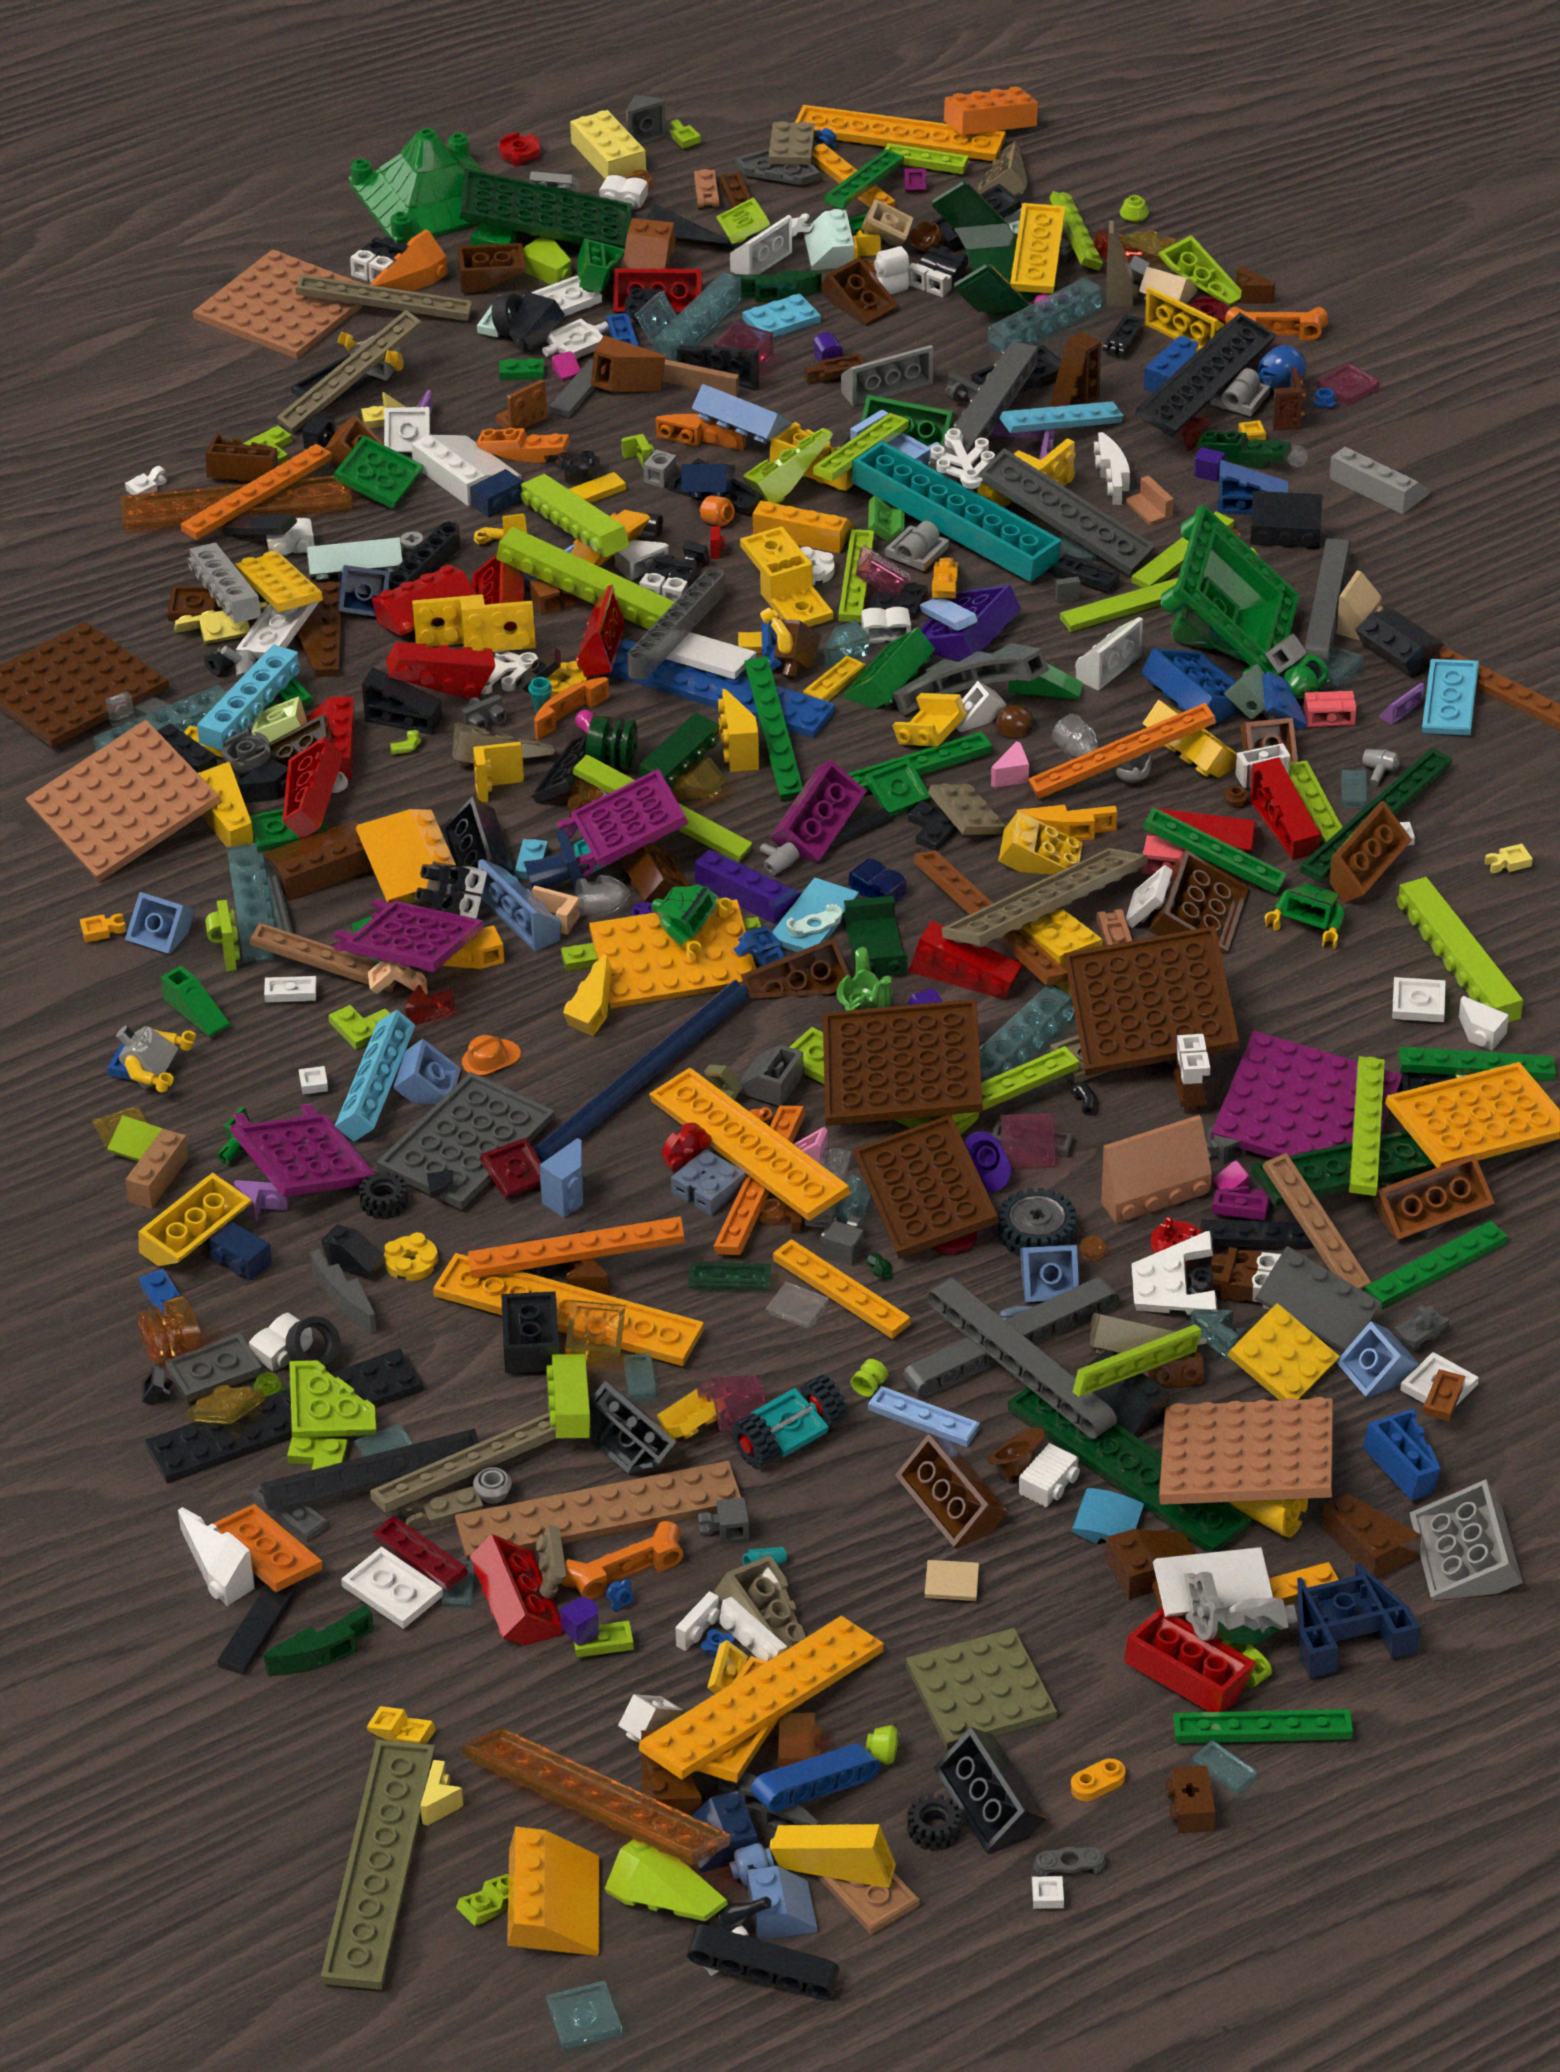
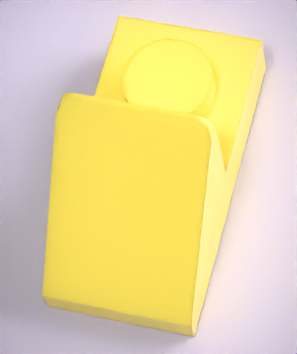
M382 392L383 406L361 409L363 422L369 428L384 427V408H401L405 406Z
M433 1760L421 1802L422 1825L427 1826L463 1806L462 1788L450 1786V1774H446L445 1761Z

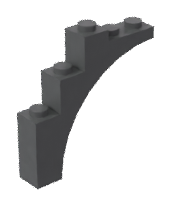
M1010 643L993 654L977 651L960 662L943 659L926 669V674L892 694L900 714L907 715L919 708L916 698L920 693L953 694L972 688L977 681L982 684L1010 680L1032 681L1049 671L1042 649Z

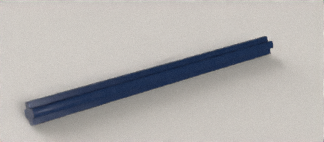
M733 980L534 1147L540 1161H546L577 1138L581 1140L743 1003L749 997L746 994L748 991L747 986L744 983L740 985L737 980Z

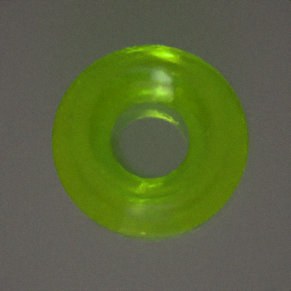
M269 1372L260 1374L254 1383L255 1393L262 1398L280 1392L282 1389L280 1379L275 1374Z

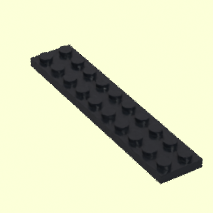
M1239 312L1137 408L1135 415L1173 438L1242 370L1257 358L1274 341L1277 334Z
M401 1348L330 1373L335 1378L339 1377L354 1389L355 1394L364 1401L367 1399L375 1405V1408L423 1391L421 1380ZM290 1388L146 1439V1448L166 1484L292 1439Z

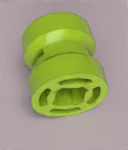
M875 1359L866 1360L861 1366V1371L856 1372L850 1381L852 1388L863 1397L873 1396L878 1389V1385L883 1384L888 1377V1371L885 1366Z

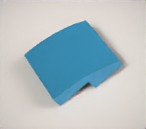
M1087 1488L1071 1532L1097 1544L1100 1538L1106 1540L1108 1536L1136 1529L1144 1503L1115 1492Z

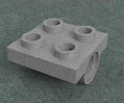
M1247 368L1242 370L1235 379L1212 399L1210 404L1222 409L1238 412L1242 415L1252 416L1270 394V386L1260 383L1258 373Z
M923 521L917 527L910 525L885 548V556L925 571L949 548V540L939 536V530L932 522Z

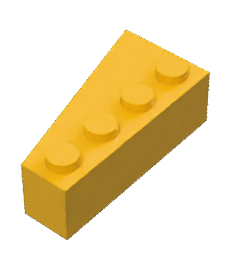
M794 422L771 439L769 462L779 458V452L784 449L797 448V443L814 432L809 429L803 431L801 425ZM828 441L803 474V476L814 479L819 483L831 485L838 490L847 491L855 485L851 483L852 468L834 481H826L813 474V467L840 448L830 446V441Z

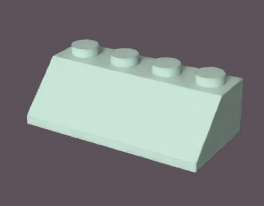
M400 537L307 547L310 578L315 577L316 581L327 580L331 575H338V578H340L341 569L344 565L390 571L391 573L403 562Z

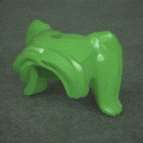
M865 947L858 948L855 952V976L853 979H850V976L846 975L839 983L837 988L838 1001L844 1005L846 1011L891 1007L892 978L884 976L881 980H878L875 974L871 972L867 949Z

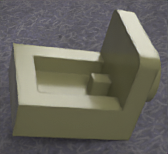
M709 1064L704 1071L714 1086L735 1101L736 1096L743 1087L734 1077L732 1069L725 1065Z

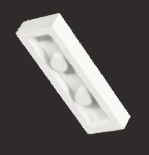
M729 1597L722 1601L718 1623L757 1658L769 1661L787 1650V1646L735 1599Z

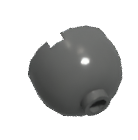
M241 732L231 736L224 742V749H222L223 760L225 763L230 762L235 775L244 777L254 768L260 767L269 758L271 759V747L265 735L255 732L256 736H248L247 732Z

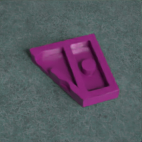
M1240 1186L1234 1189H1218L1215 1192L1212 1213L1225 1217L1236 1216L1250 1220H1265L1269 1197L1263 1189L1249 1191L1248 1186Z

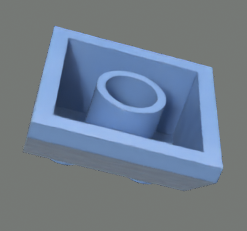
M139 892L125 940L171 954L188 934L195 908Z
M421 1039L405 1051L398 1068L394 1089L412 1103L436 1105L457 1085L461 1068L427 1041Z
M578 1138L540 1164L542 1203L563 1218L577 1211L583 1205L582 1142Z
M1077 1245L1020 1248L1025 1302L1047 1301L1079 1286Z
M1372 1321L1369 1322L1336 1361L1365 1397L1368 1398L1401 1385V1382L1419 1365L1389 1329Z
M779 1866L747 1870L750 1902L765 1896L769 1897L772 1901L770 1908L753 1915L757 1939L765 1940L818 1932L807 1880Z

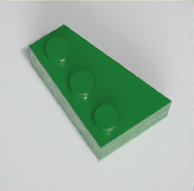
M482 223L470 236L471 246L516 243L519 231H509L506 228L497 226L489 227Z
M584 238L577 259L579 287L587 292L596 291L600 293L614 278V268H620L625 249Z

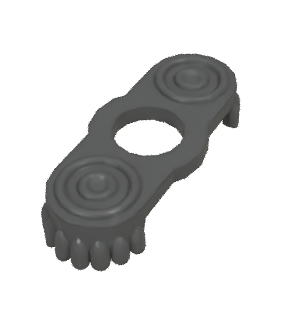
M1064 1847L1060 1850L1043 1851L1037 1854L1033 1869L1034 1873L1040 1877H1049L1051 1872L1063 1871L1065 1873H1074L1085 1869H1093V1873L1098 1874V1872L1101 1873L1104 1870L1106 1863L1103 1852L1096 1847ZM1072 1854L1078 1858V1862L1074 1865H1066L1061 1861V1858L1064 1855Z

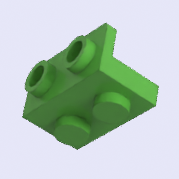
M874 495L869 500L868 529L874 530V535L880 536L885 541H892L905 529V512L894 506L891 507Z

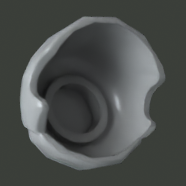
M1147 752L1137 758L1126 761L1114 767V773L1124 782H1140L1147 778L1151 771V756Z

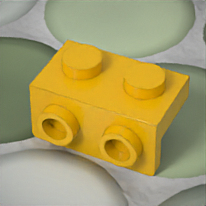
M698 1388L660 1412L657 1417L663 1428L674 1438L683 1436L684 1439H687L699 1432L697 1427L701 1424L709 1425L719 1419L718 1413L726 1409V1406L722 1399L708 1401L702 1389Z

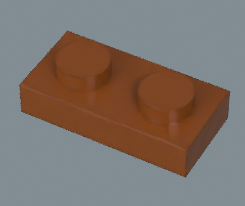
M1439 1369L1423 1406V1415L1450 1422L1465 1385L1466 1376Z

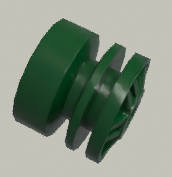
M594 715L587 732L585 754L606 765L610 757L613 769H618L621 766L622 770L629 771L633 765L638 747L636 721L628 720L625 724V720L619 718L613 729L612 718Z

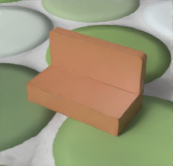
M1149 475L1141 478L1140 493L1126 498V504L1148 525H1154L1173 517L1174 499Z

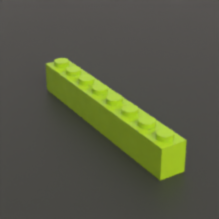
M546 474L521 484L523 491L521 498L525 505L530 506L535 512H539L546 519L551 520L555 525H558L565 532L570 533L574 538L591 547L595 552L608 557L630 547L624 525Z
M511 527L499 541L497 560L596 605L607 586L613 585L623 618L648 630L675 603L662 595L515 527Z
M1424 877L1400 884L1399 896H1397L1398 907L1407 914L1411 924L1417 927L1422 938L1431 945L1435 955L1441 958L1446 969L1452 972L1459 986L1466 990L1470 999L1508 1014V1023L1521 1019L1523 999L1429 879Z

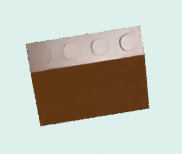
M353 819L262 853L274 876L279 877L281 887L289 901L373 869L356 831V826L359 825L358 822Z
M1185 850L1171 866L1173 871L1169 880L1171 885L1165 893L1166 901L1159 910H1156L1149 931L1157 936L1215 926L1220 952L1226 954L1229 950L1249 887L1190 851Z

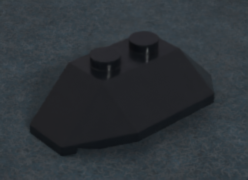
M604 1381L589 1400L593 1443L628 1474L633 1475L661 1466L678 1445V1442L670 1433L607 1381Z

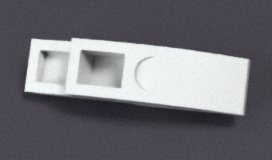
M1101 432L1098 433V442H1094L1095 468L1100 469L1101 478H1106L1107 496H1112V505H1122V491H1129V465L1118 445Z

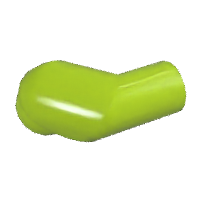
M410 730L407 732V740L390 743L391 754L397 755L412 752L421 743L420 732L418 730Z

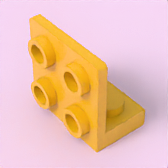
M521 742L473 747L475 787L480 801L488 802V792H492V786L524 781Z

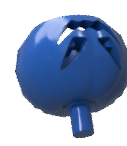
M1280 345L1262 358L1258 368V375L1261 383L1270 386L1272 391H1274V388H1290L1292 368L1296 367L1298 375H1302L1303 378L1307 371V363L1299 350L1292 346Z

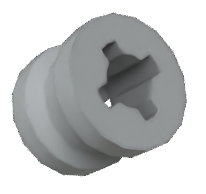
M406 532L401 536L400 542L403 546L401 553L405 559L424 541L422 534Z

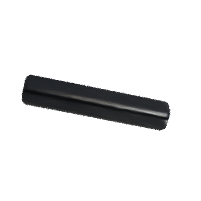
M881 808L843 826L830 844V847L840 845L890 820V813L887 812L886 808Z

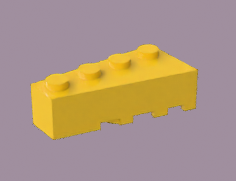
M230 762L199 772L198 775L218 794L221 800L219 804L202 814L201 817L232 854L254 846L252 823Z

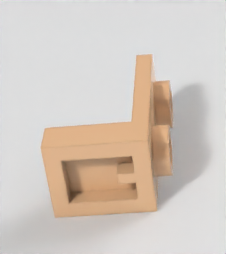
M534 886L532 888V895L539 902H542L549 912L556 913L561 922L560 933L568 935L580 917L579 897Z
M380 961L368 972L370 990L377 994L385 987H388L394 979L423 997L428 994L425 976L410 967L401 966L399 963L391 961Z

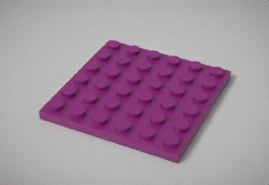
M1253 1030L1212 1129L1210 1139L1213 1140V1136L1217 1135L1239 1140L1241 1145L1236 1147L1271 1158L1285 1153L1290 1156L1352 1142L1358 1062ZM1384 1070L1380 1136L1390 1113V1109L1385 1104L1386 1097L1397 1093L1403 1076Z

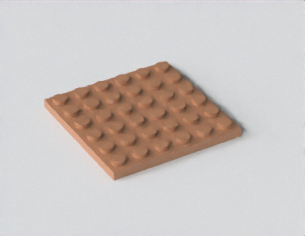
M272 249L193 311V319L298 359L364 305L296 295V286L300 274L354 283L360 282Z
M146 719L25 798L31 809L99 883L221 802L218 794Z
M1315 1397L1306 1400L1288 1398L1283 1401H1230L1217 1404L1204 1402L1194 1405L1177 1403L1166 1407L1159 1491L1160 1505L1332 1497L1333 1398Z

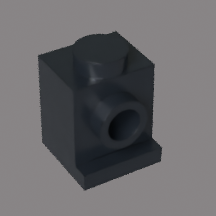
M314 415L302 429L304 448L308 449L315 444L324 448L336 432L335 420Z

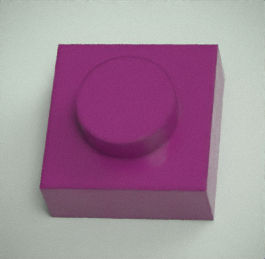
M926 168L905 169V191H926Z

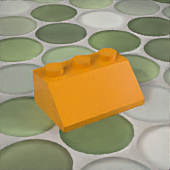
M623 510L618 515L616 513L610 515L611 518L624 525L629 542L638 539L650 519L648 514ZM579 539L574 541L575 546L571 551V554L597 566H601L615 556L614 553L604 557Z

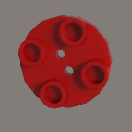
M1167 1216L1165 1223H1161V1225L1155 1228L1151 1235V1252L1153 1254L1201 1234V1231L1190 1223L1173 1221V1218Z

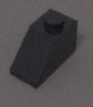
M269 758L265 764L254 768L237 782L244 803L277 800L282 796L286 789L288 767Z
M336 1224L321 1239L328 1265L330 1266L339 1264L341 1269L370 1277L386 1261L385 1256L356 1229Z

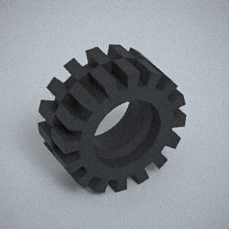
M379 1171L376 1172L375 1177L370 1174L367 1176L368 1180L365 1178L362 1180V1184L359 1186L360 1205L363 1212L366 1211V1215L369 1217L373 1214L375 1219H378L379 1216H382V1220L387 1219V1215L394 1218L396 1217V1212L401 1214L403 1209L407 1208V1184L402 1176L398 1178L397 1173L390 1175L389 1171H385L384 1175H381ZM379 1194H391V1195L386 1196V1197H378V1196H377V1195H379Z
M933 1793L928 1794V1799L920 1796L919 1803L914 1800L908 1809L907 1830L909 1838L913 1837L915 1845L920 1842V1848L926 1849V1846L929 1845L930 1851H935V1846H939L940 1850L946 1849V1843L951 1847L954 1845V1840L958 1841L961 1833V1810H959V1805L957 1803L953 1804V1799L950 1797L944 1800L943 1794H938V1798H934ZM930 1818H938L946 1823L940 1826H929L924 1821Z

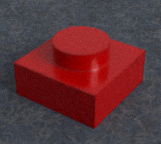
M711 526L710 556L711 559H720V550H725V536H721L720 526Z

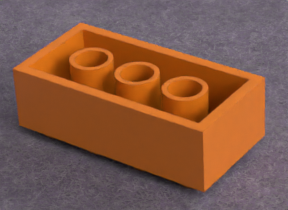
M1010 87L1008 90L992 89L990 92L973 91L972 94L966 95L956 93L953 96L945 97L944 122L961 135L1037 126L1038 102L1020 87Z

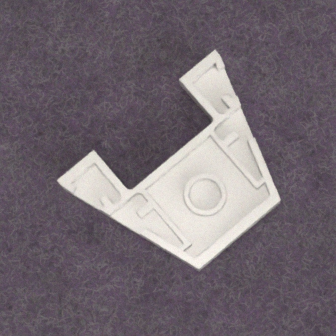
M1210 1231L1201 1233L1132 1263L1136 1311L1170 1313V1310L1186 1311L1188 1315H1192L1193 1312H1207L1208 1316H1218L1215 1291L1188 1295L1185 1262L1187 1260L1213 1256Z

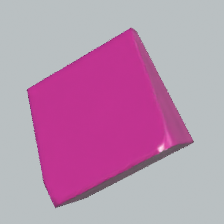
M572 351L552 357V370L561 381L574 378L580 371Z
M1234 1161L1215 1176L1212 1182L1218 1189H1234L1240 1186L1249 1187V1175L1238 1161Z

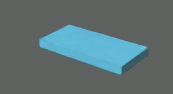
M1430 660L1422 733L1471 735L1479 661Z
M814 877L772 933L783 944L781 947L795 952L828 940L839 924L826 928L820 933H812L798 938L789 935L786 921L792 917L795 922L807 915L824 912L828 904H837L842 908V921L844 919V901L859 899V892ZM812 920L807 924L811 927H818L821 925V922Z

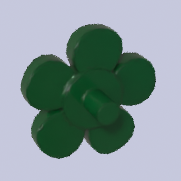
M874 1252L866 1258L867 1265L873 1267L871 1272L876 1277L882 1275L883 1278L889 1279L892 1276L890 1262L886 1259L883 1260L879 1253Z

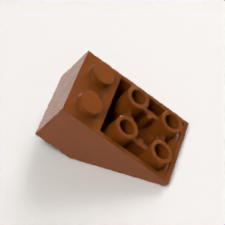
M604 335L594 350L590 385L611 392H661L666 355Z

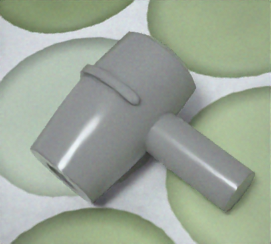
M224 646L221 649V654L236 663L237 681L256 663L253 651L242 650L236 653L228 646Z
M1388 749L1365 750L1363 765L1375 769L1369 781L1371 785L1378 786L1385 771L1395 772L1400 761L1398 753L1388 751Z
M790 842L777 848L763 843L760 847V851L769 856L764 862V867L773 876L791 867L793 862L799 858L798 849Z

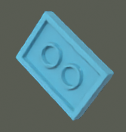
M801 294L791 295L790 297L772 301L769 304L742 312V319L763 341L821 323V315Z

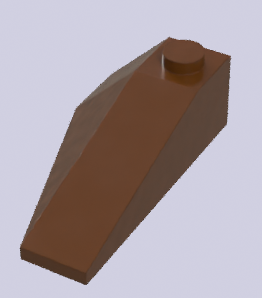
M834 937L740 976L748 988L749 998L754 999L831 994L837 991L842 979L846 975L850 976Z

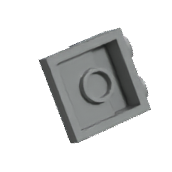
M533 171L530 173V180L534 183L579 192L580 180L573 175Z

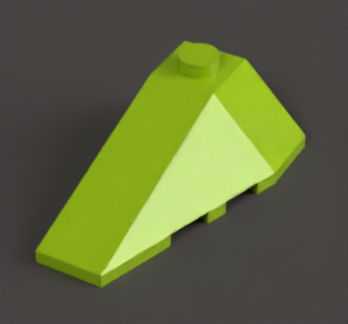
M1192 235L1158 253L1159 257L1172 271L1189 279L1194 285L1219 301H1223L1227 306L1241 300V289Z

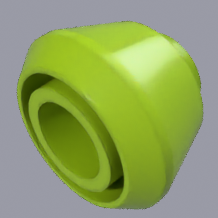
M1132 195L1125 199L1120 209V215L1127 222L1138 223L1147 218L1149 210L1144 199L1140 196Z
M894 1725L875 1728L874 1734L868 1733L866 1749L882 1764L890 1765L893 1763L897 1752L898 1729Z

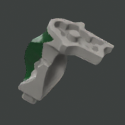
M1212 1573L1184 1574L1190 1604V1611L1186 1614V1620L1192 1624L1196 1635L1204 1641L1223 1639L1236 1645H1254L1265 1640L1270 1635L1288 1628V1624L1297 1622L1294 1605L1284 1606L1283 1599L1249 1598L1239 1601L1226 1609L1223 1601L1217 1595Z

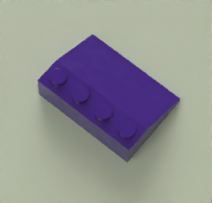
M1010 585L959 591L956 593V598H950L949 601L975 613L978 622L957 631L931 617L920 630L934 646L935 650L932 653L955 661L963 660L989 646L991 640L1003 631V627L1015 618L1014 616L1021 607Z

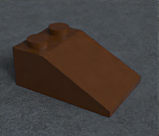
M522 243L457 246L461 293L485 291L526 271Z
M861 257L828 273L820 288L833 305L864 326L899 306Z
M1131 1529L1106 1537L1105 1560L1128 1600L1154 1592L1151 1585L1157 1579L1153 1561L1156 1558L1196 1554L1187 1537L1181 1532Z

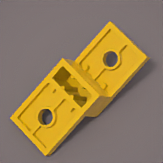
M1068 438L1041 460L1019 450L1014 453V455L1062 486L1070 483L1074 478L1075 441ZM983 481L978 487L979 495L1003 508L1008 506L1011 501L1014 502Z
M782 526L740 539V547L760 571L761 595L772 609L779 613L780 619L800 620L808 627L833 620V611L813 587V564Z
M483 594L412 601L416 643L426 644L427 647L464 644V647H472L476 651H483L484 648L492 649L493 652L536 648L532 601L485 605ZM440 617L445 622L442 626L435 627L431 624L434 618ZM507 622H514L517 624V627L513 631H507L504 629V625Z
M1064 909L1055 910L1053 913L1040 917L1037 921L1022 925L1021 928L1065 969L1064 953L1103 946V939ZM1069 980L1068 982L1056 984L1057 987L1072 998Z

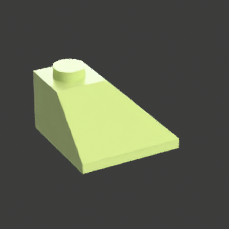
M298 696L263 710L254 719L252 735L256 736L255 732L261 733L268 738L270 743L307 723L300 697Z

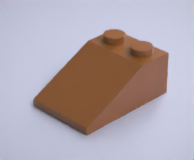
M632 218L627 234L622 268L668 269L676 242L674 223Z

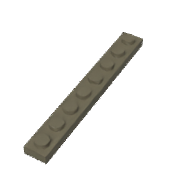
M300 274L296 286V295L391 310H407L415 314H426L468 321L472 308L471 300Z
M405 310L277 416L278 423L294 434L310 421L314 415H317L386 357L387 350L394 351L422 327L421 320Z
M550 1412L370 1490L371 1500L387 1513L439 1489H443L448 1485L466 1479L484 1469L514 1458L530 1449L539 1447L556 1438L555 1427H550Z

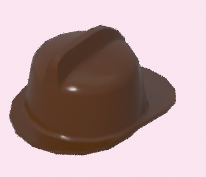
M1030 1428L1017 1433L998 1450L988 1456V1463L996 1465L1007 1482L1015 1481L1029 1467L1030 1463L1032 1464L1034 1449L1044 1440V1430L1041 1428Z

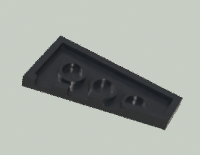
M681 345L677 349V362L739 375L740 387L756 391L759 387V350Z
M698 458V459H696V460H695L693 463H691V464H708V463H706V462H704L703 460H701V459ZM680 472L667 483L669 491L688 496V492H681ZM733 479L731 492H724V497L731 501L735 511L748 515L756 509L760 501H764L762 494L736 479ZM702 492V497L692 498L704 501L706 497L710 496V492Z
M587 733L571 739L532 794V798L536 803L544 800L551 801L559 794L571 790L577 778L573 774V769L586 755Z

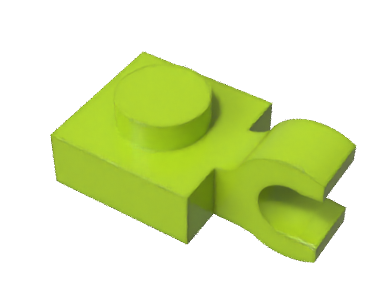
M678 119L670 121V125L673 127V130H670L672 139L683 149L701 143V135L690 125L684 127Z

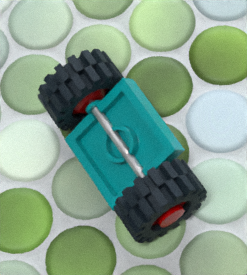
M821 1374L800 1387V1393L794 1388L734 1423L731 1427V1435L734 1436L732 1440L733 1443L737 1444V1451L742 1453L741 1457L743 1460L746 1458L747 1464L752 1465L753 1468H758L776 1458L778 1453L784 1458L826 1434L829 1427L845 1419L848 1411L845 1409L847 1408V1403L843 1402L845 1399L844 1395H840V1388L835 1387L833 1380H830L827 1375Z

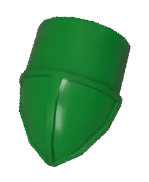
M1306 654L1288 667L1284 680L1288 682L1296 699H1304L1305 693L1318 692L1329 680V670L1324 661L1318 656ZM1309 661L1316 662L1323 670V675L1319 679H1317V676L1309 667L1305 666Z

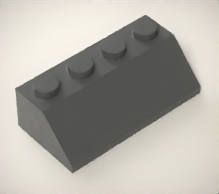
M1288 1246L1275 1263L1255 1297L1256 1301L1270 1309L1278 1303L1315 1336L1343 1353L1369 1324L1381 1304V1301Z

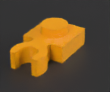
M104 914L79 919L85 943L110 938L109 933L111 932L117 934L126 932L123 914H114L105 919Z

